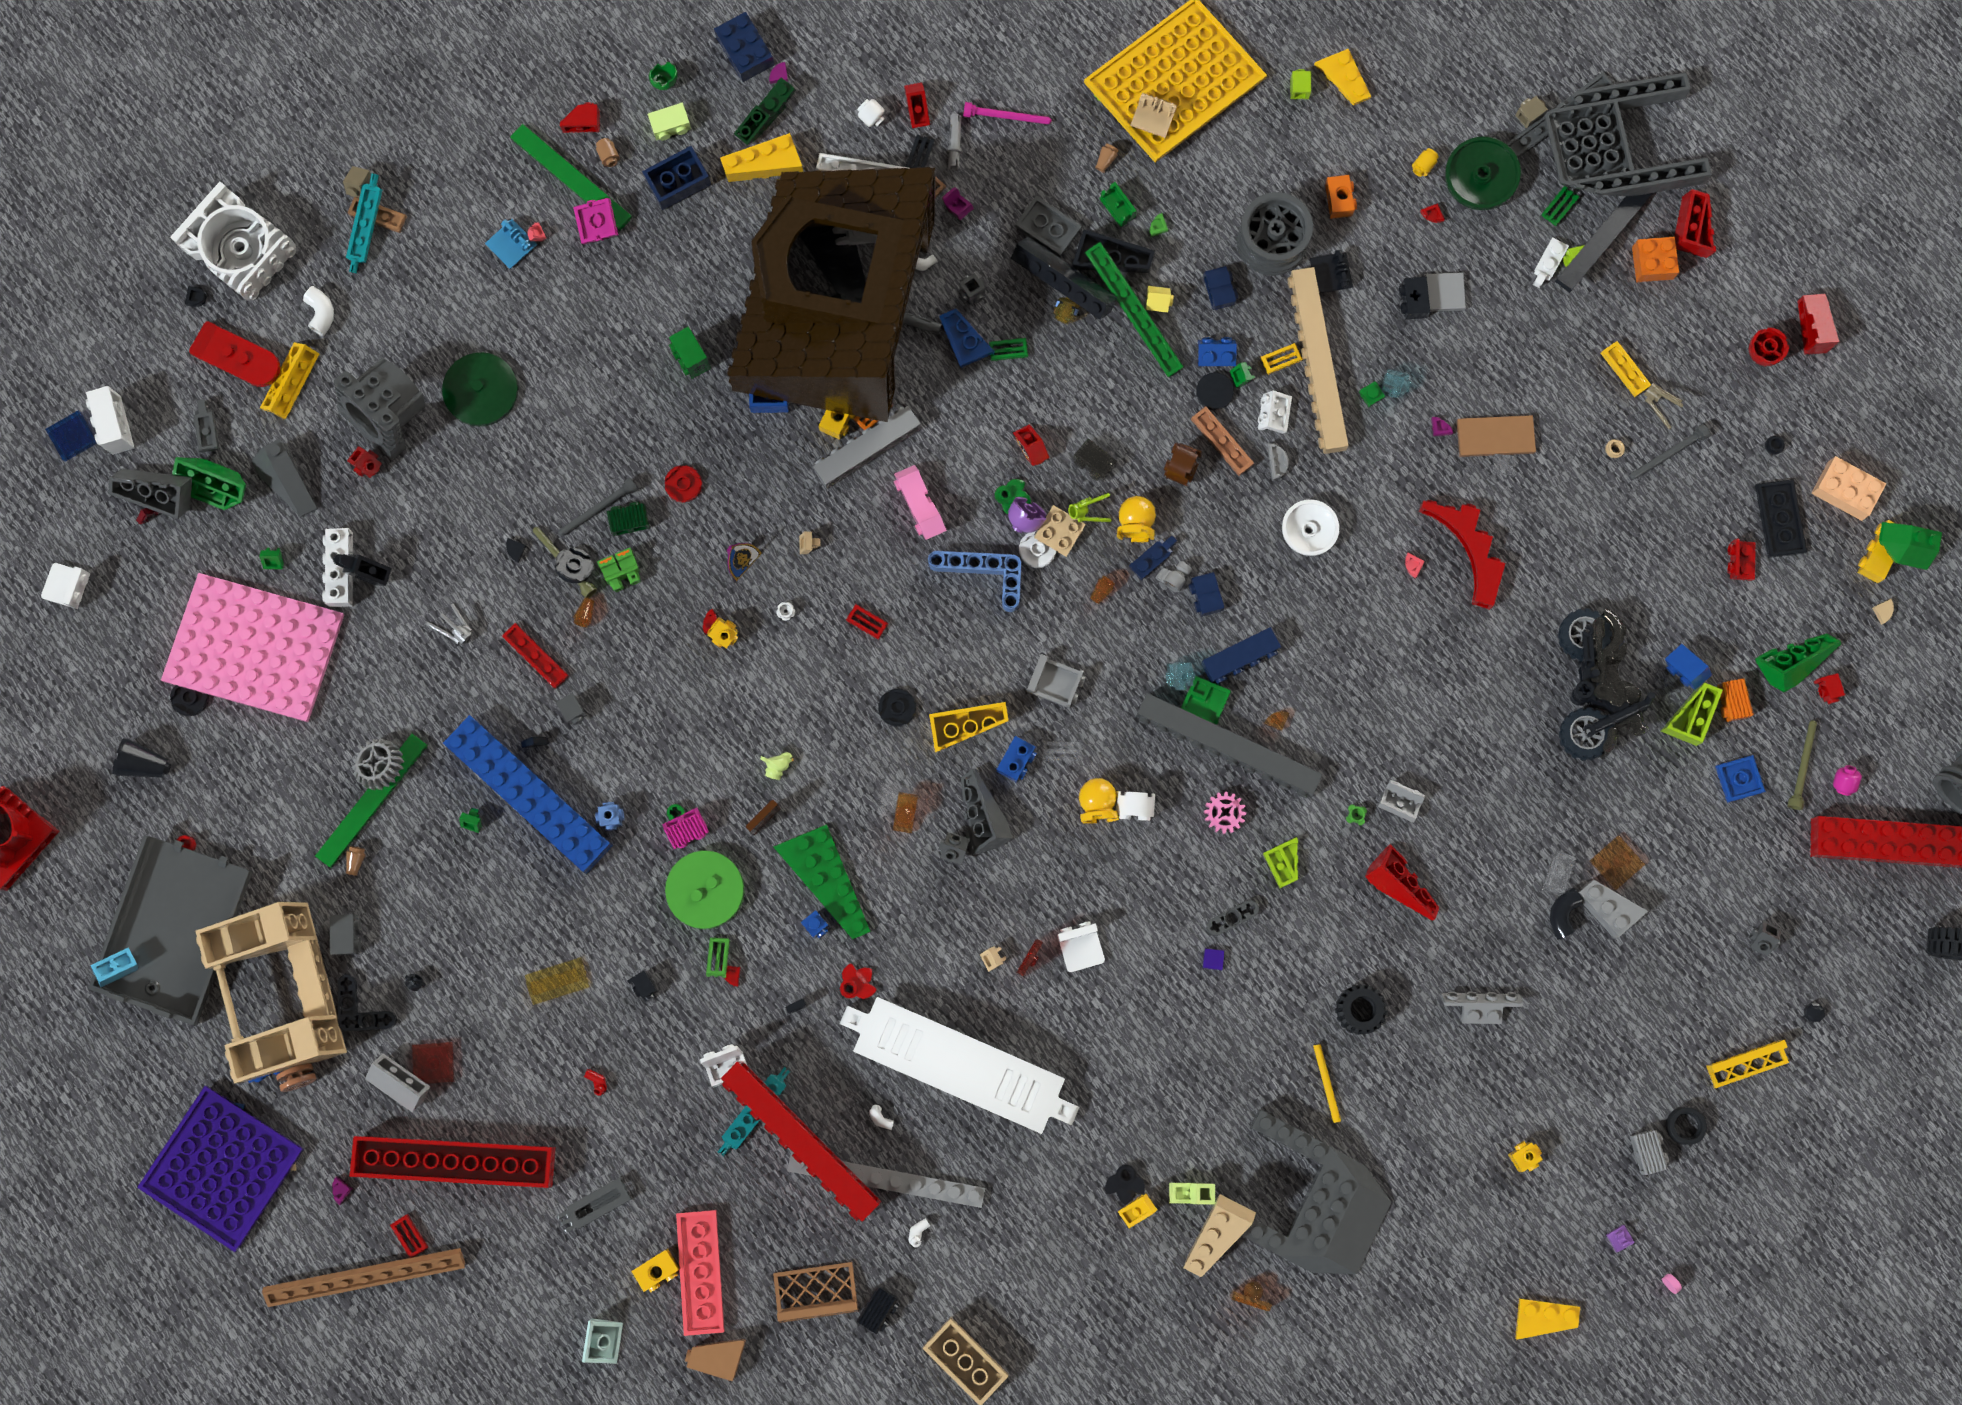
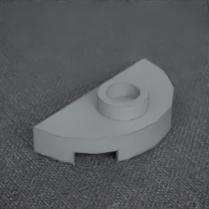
M1267 443L1271 478L1274 481L1280 479L1285 474L1289 465V458L1286 451L1276 444Z

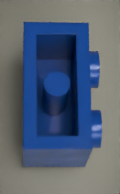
M1683 644L1665 658L1667 663L1666 669L1673 676L1678 675L1680 677L1679 680L1686 687L1690 686L1696 690L1712 676L1709 666Z
M1015 736L1001 760L997 772L1016 783L1018 779L1023 780L1027 773V769H1025L1027 763H1032L1037 754L1034 752L1035 746Z

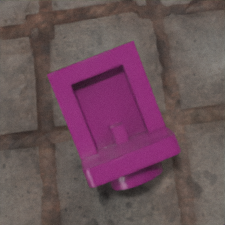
M956 187L952 188L942 197L946 209L959 220L974 209L973 205L960 195Z

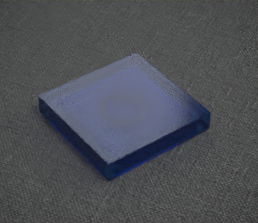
M79 410L45 429L64 462L97 444L94 434Z

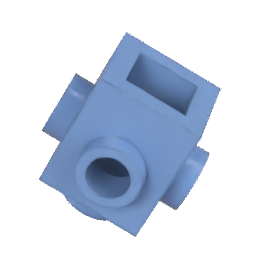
M614 802L603 803V806L598 807V812L595 813L596 823L600 824V827L605 828L606 831L617 830V827L622 826L624 811L620 809V806L615 805ZM611 812V818L607 819L606 813Z

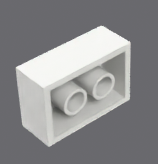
M109 386L86 392L88 398L85 400L86 405L92 414L90 421L97 433L94 435L96 443L112 455L134 449L121 396Z

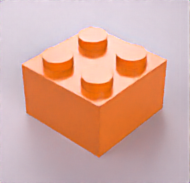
M1675 237L1638 239L1632 246L1636 282L1673 280L1678 275L1679 267Z

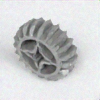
M381 738L379 740L373 739L372 743L366 741V747L360 746V753L355 752L358 757L353 759L355 763L352 766V769L355 771L353 775L357 778V782L365 788L383 790L384 786L389 787L390 782H395L394 778L396 776H400L398 772L403 769L400 765L404 762L403 758H401L403 754L399 751V747L391 741ZM383 752H387L388 757L383 756ZM369 771H371V773H373V777H369V775H368V772H369Z

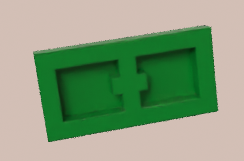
M1116 182L1110 185L1109 190L1101 192L1100 201L1120 228L1136 218L1137 210Z

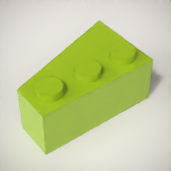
M1703 683L1690 695L1662 728L1661 732L1695 746L1703 743L1723 690Z

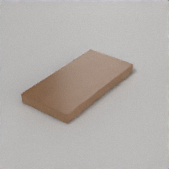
M1533 415L1457 419L1459 457L1535 454L1536 452Z

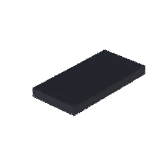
M1794 479L1756 484L1755 489L1768 558L1806 554L1807 548Z

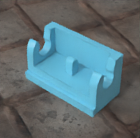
M129 947L91 965L100 987L138 970L137 963Z

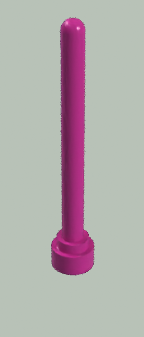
M965 102L963 117L971 118V116L983 115L1040 124H1050L1052 122L1050 117L980 108L972 105L971 102Z

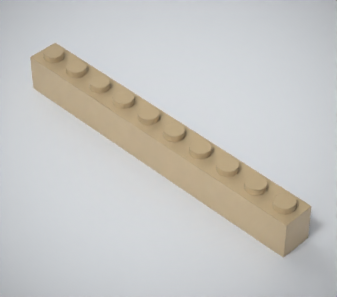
M1311 267L1292 270L1290 277H1288V286L1293 291V295H1291L1292 306H1296L1294 318L1295 323L1299 324L1300 327L1298 339L1299 342L1302 341L1303 343L1301 355L1302 359H1306L1307 364L1305 366V375L1310 380V384H1308L1309 395H1313L1314 402H1311L1312 412L1316 413L1317 416L1315 428L1316 431L1320 432L1321 438H1318L1319 448L1323 449L1324 454L1346 451L1348 440L1315 269Z

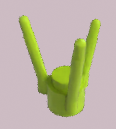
M1107 493L1094 499L1088 497L1069 505L1068 512L1070 517L1077 519L1078 522H1111L1110 518L1085 517L1088 513V505L1109 497L1110 494Z

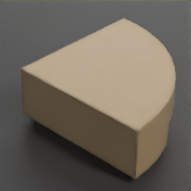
M1892 599L1872 608L1881 625L1886 623L1893 614L1894 606Z

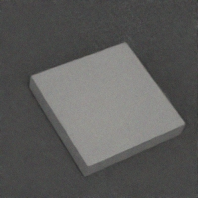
M1463 273L1425 275L1428 284L1430 312L1463 311L1466 309Z

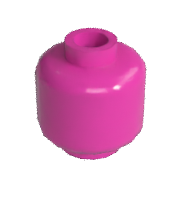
M1846 765L1837 769L1833 786L1839 794L1852 795L1858 791L1862 775L1857 771V768Z

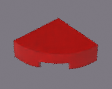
M1438 203L1420 210L1422 216L1430 222L1441 223L1445 221Z
M713 609L707 612L703 621L705 635L708 634V630L717 619Z
M727 966V974L724 979L731 985L738 987L741 967Z

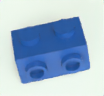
M1204 337L1202 340H1198V366H1236V341L1230 337H1222L1221 340Z

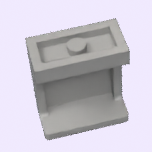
M1041 654L1027 692L1070 709L1071 704L1075 705L1079 694L1076 693L1078 686L1082 687L1086 677L1082 676L1084 670H1076L1050 660L1048 656Z

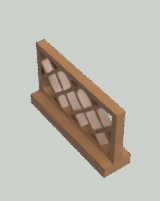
M852 1262L773 1273L777 1319L779 1323L859 1312ZM849 1267L850 1275L844 1282L836 1274L841 1268ZM826 1270L832 1276L824 1285L816 1277L821 1271ZM807 1273L812 1279L806 1287H803L796 1280L801 1274ZM787 1276L792 1280L786 1290L779 1286L778 1277ZM834 1277L843 1283L836 1293L827 1287ZM814 1280L823 1286L817 1296L807 1290ZM794 1283L803 1289L797 1299L788 1293ZM845 1286L852 1291V1299L843 1300L838 1296ZM825 1289L834 1295L830 1302L827 1303L819 1299V1296ZM805 1292L814 1297L811 1304L806 1306L799 1302ZM787 1294L794 1300V1303L790 1308L782 1309L781 1300Z

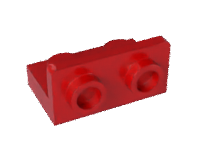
M1735 539L1729 544L1728 555H1731L1727 566V572L1730 574V579L1755 580L1756 542H1743L1740 539Z

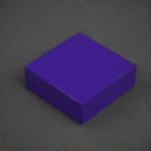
M1205 948L1202 968L1222 971L1225 951Z

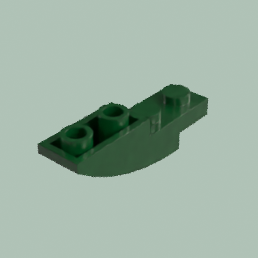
M781 77L759 106L756 105L734 132V135L749 146L787 107L785 104L795 93L796 89Z

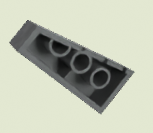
M121 468L109 478L108 494L179 519L190 509L192 477Z

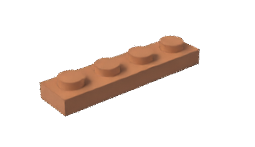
M1204 407L1191 418L1192 422L1238 476L1254 465L1250 457L1207 407Z

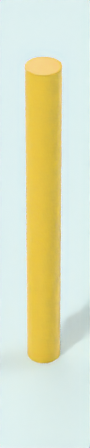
M1321 1044L1314 1045L1313 1048L1333 1123L1340 1122L1341 1119Z

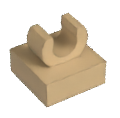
M804 531L799 536L800 554H808L812 549L820 547V538H812V532Z
M994 946L980 954L988 972L1004 964L1003 961L1006 960V956L1000 958L998 954L1002 950L1001 947L995 948Z

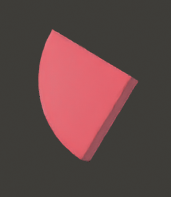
M539 222L534 223L528 229L530 241L542 242L546 239Z
M1407 553L1405 558L1406 569L1416 579L1425 561Z

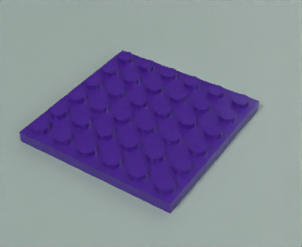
M204 1086L137 1188L230 1250L237 1252L304 1148L209 1086Z

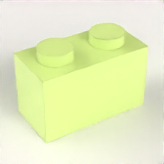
M683 102L648 113L656 141H664L672 135H683L688 130H691Z

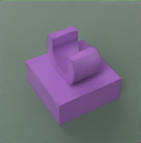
M1621 1225L1606 1234L1617 1253L1634 1243L1625 1225Z

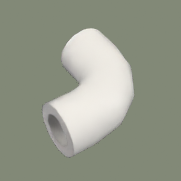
M311 286L303 297V301L314 308L315 315L308 324V327L320 336H324L333 322L334 308L330 299L322 291Z

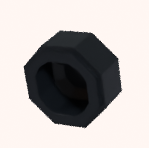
M1810 1003L1804 1008V1017L1809 1022H1820L1825 1017V1009L1820 1004Z

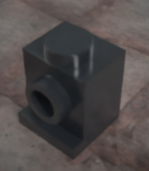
M643 970L627 980L629 984H634L632 989L638 998L641 996L645 1002H648L656 997L655 993L658 990L647 971Z

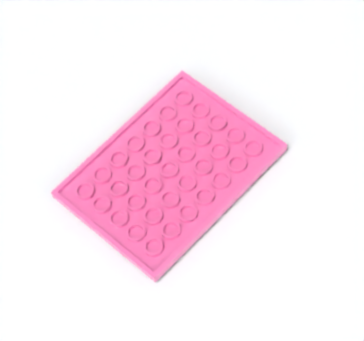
M198 573L161 681L309 722L344 614Z

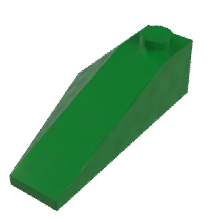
M1823 634L1806 639L1803 645L1795 646L1794 644H1789L1787 649L1778 652L1777 649L1769 650L1755 658L1769 684L1782 692H1786L1802 682L1841 645V641L1829 634Z

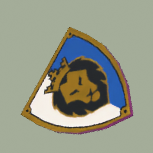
M749 543L730 545L727 549V564L731 576L737 581L762 554L760 550Z

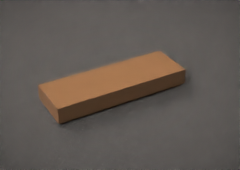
M354 197L348 210V214L353 217L356 215L359 202L358 197ZM379 205L375 224L400 233L407 216Z

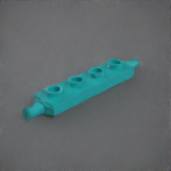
M371 173L369 184L362 185L346 258L351 261L349 272L357 274L358 264L366 263L383 191L377 187L379 175Z
M785 1067L777 1076L770 1074L764 1082L777 1096L786 1088L783 1080L790 1071H786L787 1068ZM745 1106L722 1136L725 1143L717 1152L720 1154L723 1151L721 1154L723 1157L730 1148L738 1149L760 1121H757L750 1114L751 1109L748 1106Z

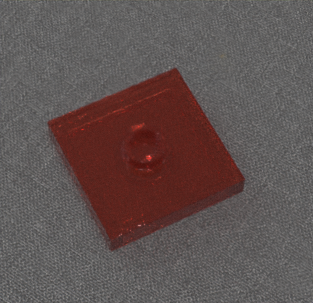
M1038 939L1034 941L1016 974L1019 977L1023 978L1029 966L1034 967L1039 958L1036 954L1043 944L1042 941Z
M453 1042L412 1045L413 1075L426 1084L455 1082Z

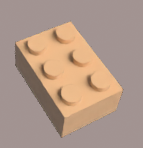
M1835 456L1826 464L1811 494L1862 521L1870 516L1886 483Z

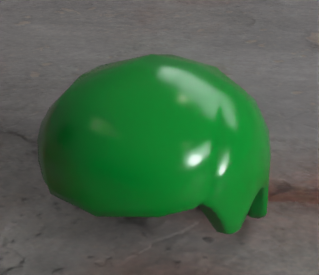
M666 62L665 65L656 64L649 73L651 85L659 90H669L675 86L678 75L676 66L670 62Z

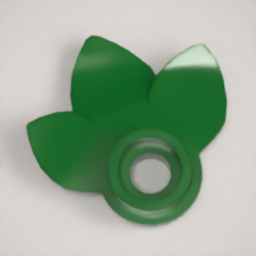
M1013 479L1006 486L1002 485L995 490V499L998 503L1002 504L1003 511L1008 514V510L1015 497L1026 498V503H1031L1029 495L1022 491L1025 481ZM1003 491L1007 493L1006 498L1002 496Z

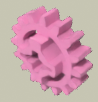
M1227 792L1223 796L1217 793L1216 799L1210 797L1212 803L1205 804L1209 808L1204 810V814H1208L1205 821L1211 822L1208 826L1209 828L1216 827V833L1219 829L1222 830V834H1225L1226 830L1233 833V827L1239 829L1238 822L1244 823L1245 821L1241 818V816L1246 815V812H1242L1245 805L1239 804L1241 798L1234 799V793L1230 797ZM1225 800V801H1229V802H1231V803H1230V804H1223V803L1220 802V801ZM1213 806H1214V808H1215V810H1216V817H1215V818H1213V815H1212ZM1231 807V809L1228 812V816L1225 815L1224 817L1222 816L1219 819L1222 813L1221 809L1228 810ZM1235 808L1238 812L1237 819H1235L1236 817L1234 816ZM1222 821L1227 822L1230 825L1225 826L1220 825L1219 823Z

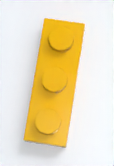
M1618 341L1601 352V355L1634 397L1651 386L1650 382Z

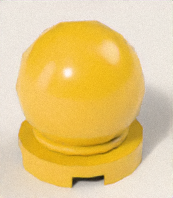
M1140 496L1126 499L1121 504L1118 512L1119 521L1122 526L1117 528V538L1123 540V537L1131 538V542L1146 543L1149 541V538L1154 540L1155 530L1150 527L1155 522L1156 513L1152 502Z
M1102 778L1090 779L1080 789L1079 802L1085 810V813L1080 814L1083 824H1095L1097 819H1107V822L1119 820L1118 811L1113 810L1117 794L1109 781Z

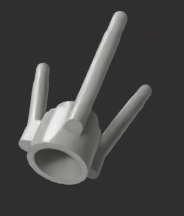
M451 604V607L463 627L461 625L456 626L443 613L440 614L454 629L452 632L454 636L430 622L426 623L432 629L452 639L456 644L461 643L464 645L473 636L471 633L472 629L467 625L454 604Z

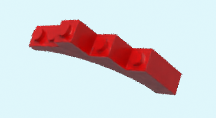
M1433 500L1423 501L1419 512L1445 525L1465 548L1474 575L1472 604L1490 610L1494 606L1506 563L1501 562V559L1496 557L1487 558L1493 536L1488 535L1489 533L1486 531H1475L1480 509H1477L1472 504H1462L1459 510H1456L1455 507L1445 505V507L1437 505L1438 503Z

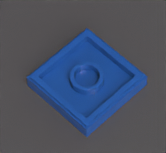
M1753 755L1715 766L1727 803L1765 792Z

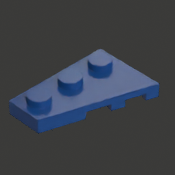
M957 309L939 316L961 368L995 353Z

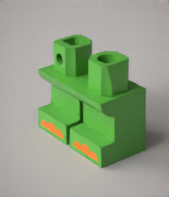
M631 548L616 553V559L611 555L597 561L606 582L615 593L624 589L621 580L625 578L629 579L631 585L641 582L640 569Z

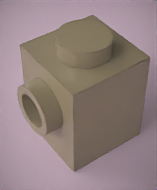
M1535 96L1531 100L1527 98L1523 101L1515 116L1525 128H1528L1543 117L1548 109L1545 102Z
M352 166L343 180L347 195L360 198L362 185L369 184L370 170Z

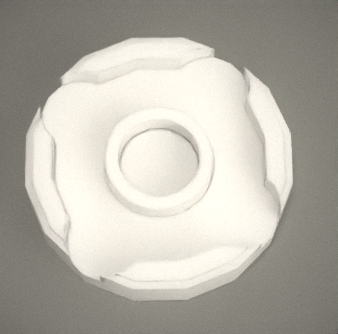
M1037 531L1027 533L1021 539L1019 545V555L1022 561L1027 566L1033 568H1043L1049 565L1054 560L1056 551L1034 538Z

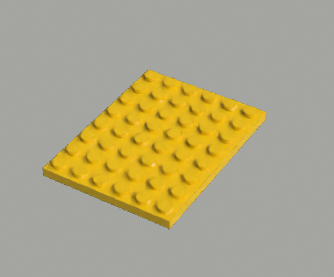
M1189 0L1085 78L1084 83L1156 163L1266 79L1267 75L1200 0ZM1142 93L1177 105L1165 138L1130 126Z

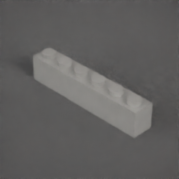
M909 406L905 408L900 407L894 412V415L888 418V422L879 421L878 425L874 428L869 427L864 430L863 435L850 439L846 446L834 449L827 458L823 457L817 460L813 466L814 471L825 488L828 489L920 430L921 424Z

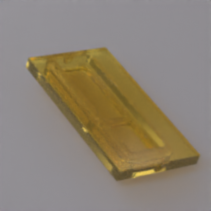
M581 957L525 975L526 985L533 1005L590 987Z

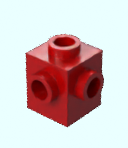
M359 446L347 460L355 467L353 469L354 472L361 477L366 475L369 478L377 474L382 464L377 460L379 457L370 449L367 452Z

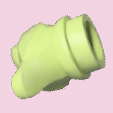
M788 752L770 758L763 756L760 758L767 765L765 776L780 780L781 776H783V771L787 770L789 763L794 761L792 755Z

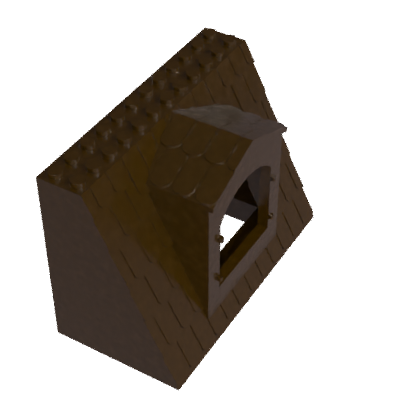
M935 168L781 172L780 179H777L775 184L776 196L773 195L771 199L772 212H768L767 220L751 241L755 278L750 281L749 290L751 294L750 297H746L745 307L747 309L746 313H743L741 316L742 329L741 331L738 330L736 337L738 345L737 348H733V364L728 367L727 376H730L729 384L732 386V391L753 394L755 396L888 422L896 389L895 354L919 252L928 253L935 223ZM835 226L877 235L861 303L812 294L807 291H797L789 278L787 261L794 241L807 227Z

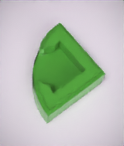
M1162 213L1157 215L1152 221L1150 237L1168 232V227Z

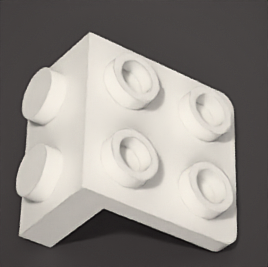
M54 563L41 597L51 602L78 609L90 573L82 568H71Z
M1090 921L1079 924L1080 928L1072 930V927L1061 929V933L1057 935L1068 972L1104 963L1105 958L1098 938L1096 923L1091 925Z
M733 1044L727 1045L722 1048L723 1051L706 1053L703 1055L704 1058L700 1059L701 1064L706 1068L713 1088L722 1085L723 1081L720 1078L737 1061L742 1060L747 1065L744 1054L738 1046Z

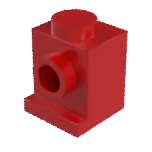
M1838 673L1814 681L1815 685L1819 684L1818 692L1820 697L1824 699V702L1827 701L1828 705L1839 702V698L1845 696Z

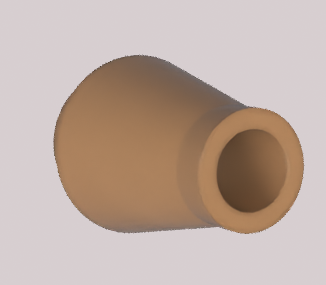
M1106 143L1101 148L1095 168L1105 173L1106 169L1118 157L1117 153L1119 150Z
M349 846V850L346 851V874L357 876L366 856L364 848Z

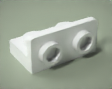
M1274 390L1264 393L1261 398L1258 429H1269L1282 434L1286 433L1292 396Z

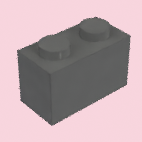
M330 915V955L358 954V950L361 949V939L358 938L361 920L358 919V915Z

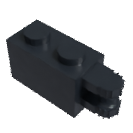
M335 554L333 557L334 564L342 567L343 573L375 586L387 585L392 568L357 554Z

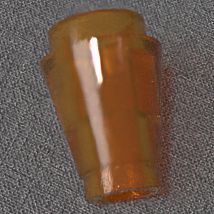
M1103 575L1101 579H1098L1090 599L1100 604L1114 590L1115 583Z
M589 598L583 599L573 616L574 624L585 628L591 624L595 601Z

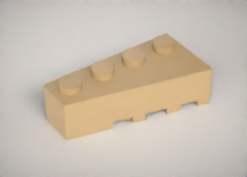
M1220 1194L1193 1244L1183 1268L1202 1277L1253 1224L1256 1212Z

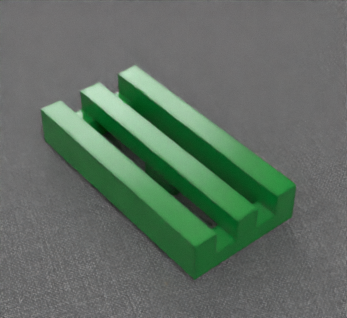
M1564 186L1541 216L1554 226H1557L1578 200L1579 196H1575L1571 190L1568 191L1567 187ZM1563 193H1565V198L1549 216L1547 213L1551 210V208L1555 205V203L1559 200ZM1569 198H1571L1572 201L1568 204V206L1564 209L1560 216L1556 220H1554L1553 217L1557 214V212L1561 209L1565 202Z
M1026 338L989 342V346L995 351L994 354L1024 351L1003 355L991 354V361L1028 357ZM1022 343H1023V346H1020V347H1009V348H1002V349H993V347H995V346H1004V345H1013V344H1022Z

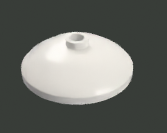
M1303 500L1294 504L1286 512L1282 522V533L1291 549L1302 555L1316 556L1325 553L1335 544L1339 535V522L1334 511L1325 503L1317 500ZM1310 528L1312 533H1306L1305 529Z

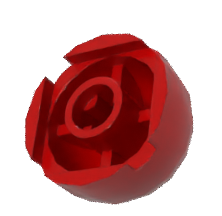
M1775 328L1761 329L1750 340L1748 346L1749 355L1754 362L1764 367L1780 363L1786 357L1789 350V345H1787L1786 341L1787 337Z

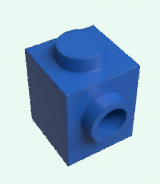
M816 910L801 922L814 939L816 937L820 939L828 932L827 928L829 925Z

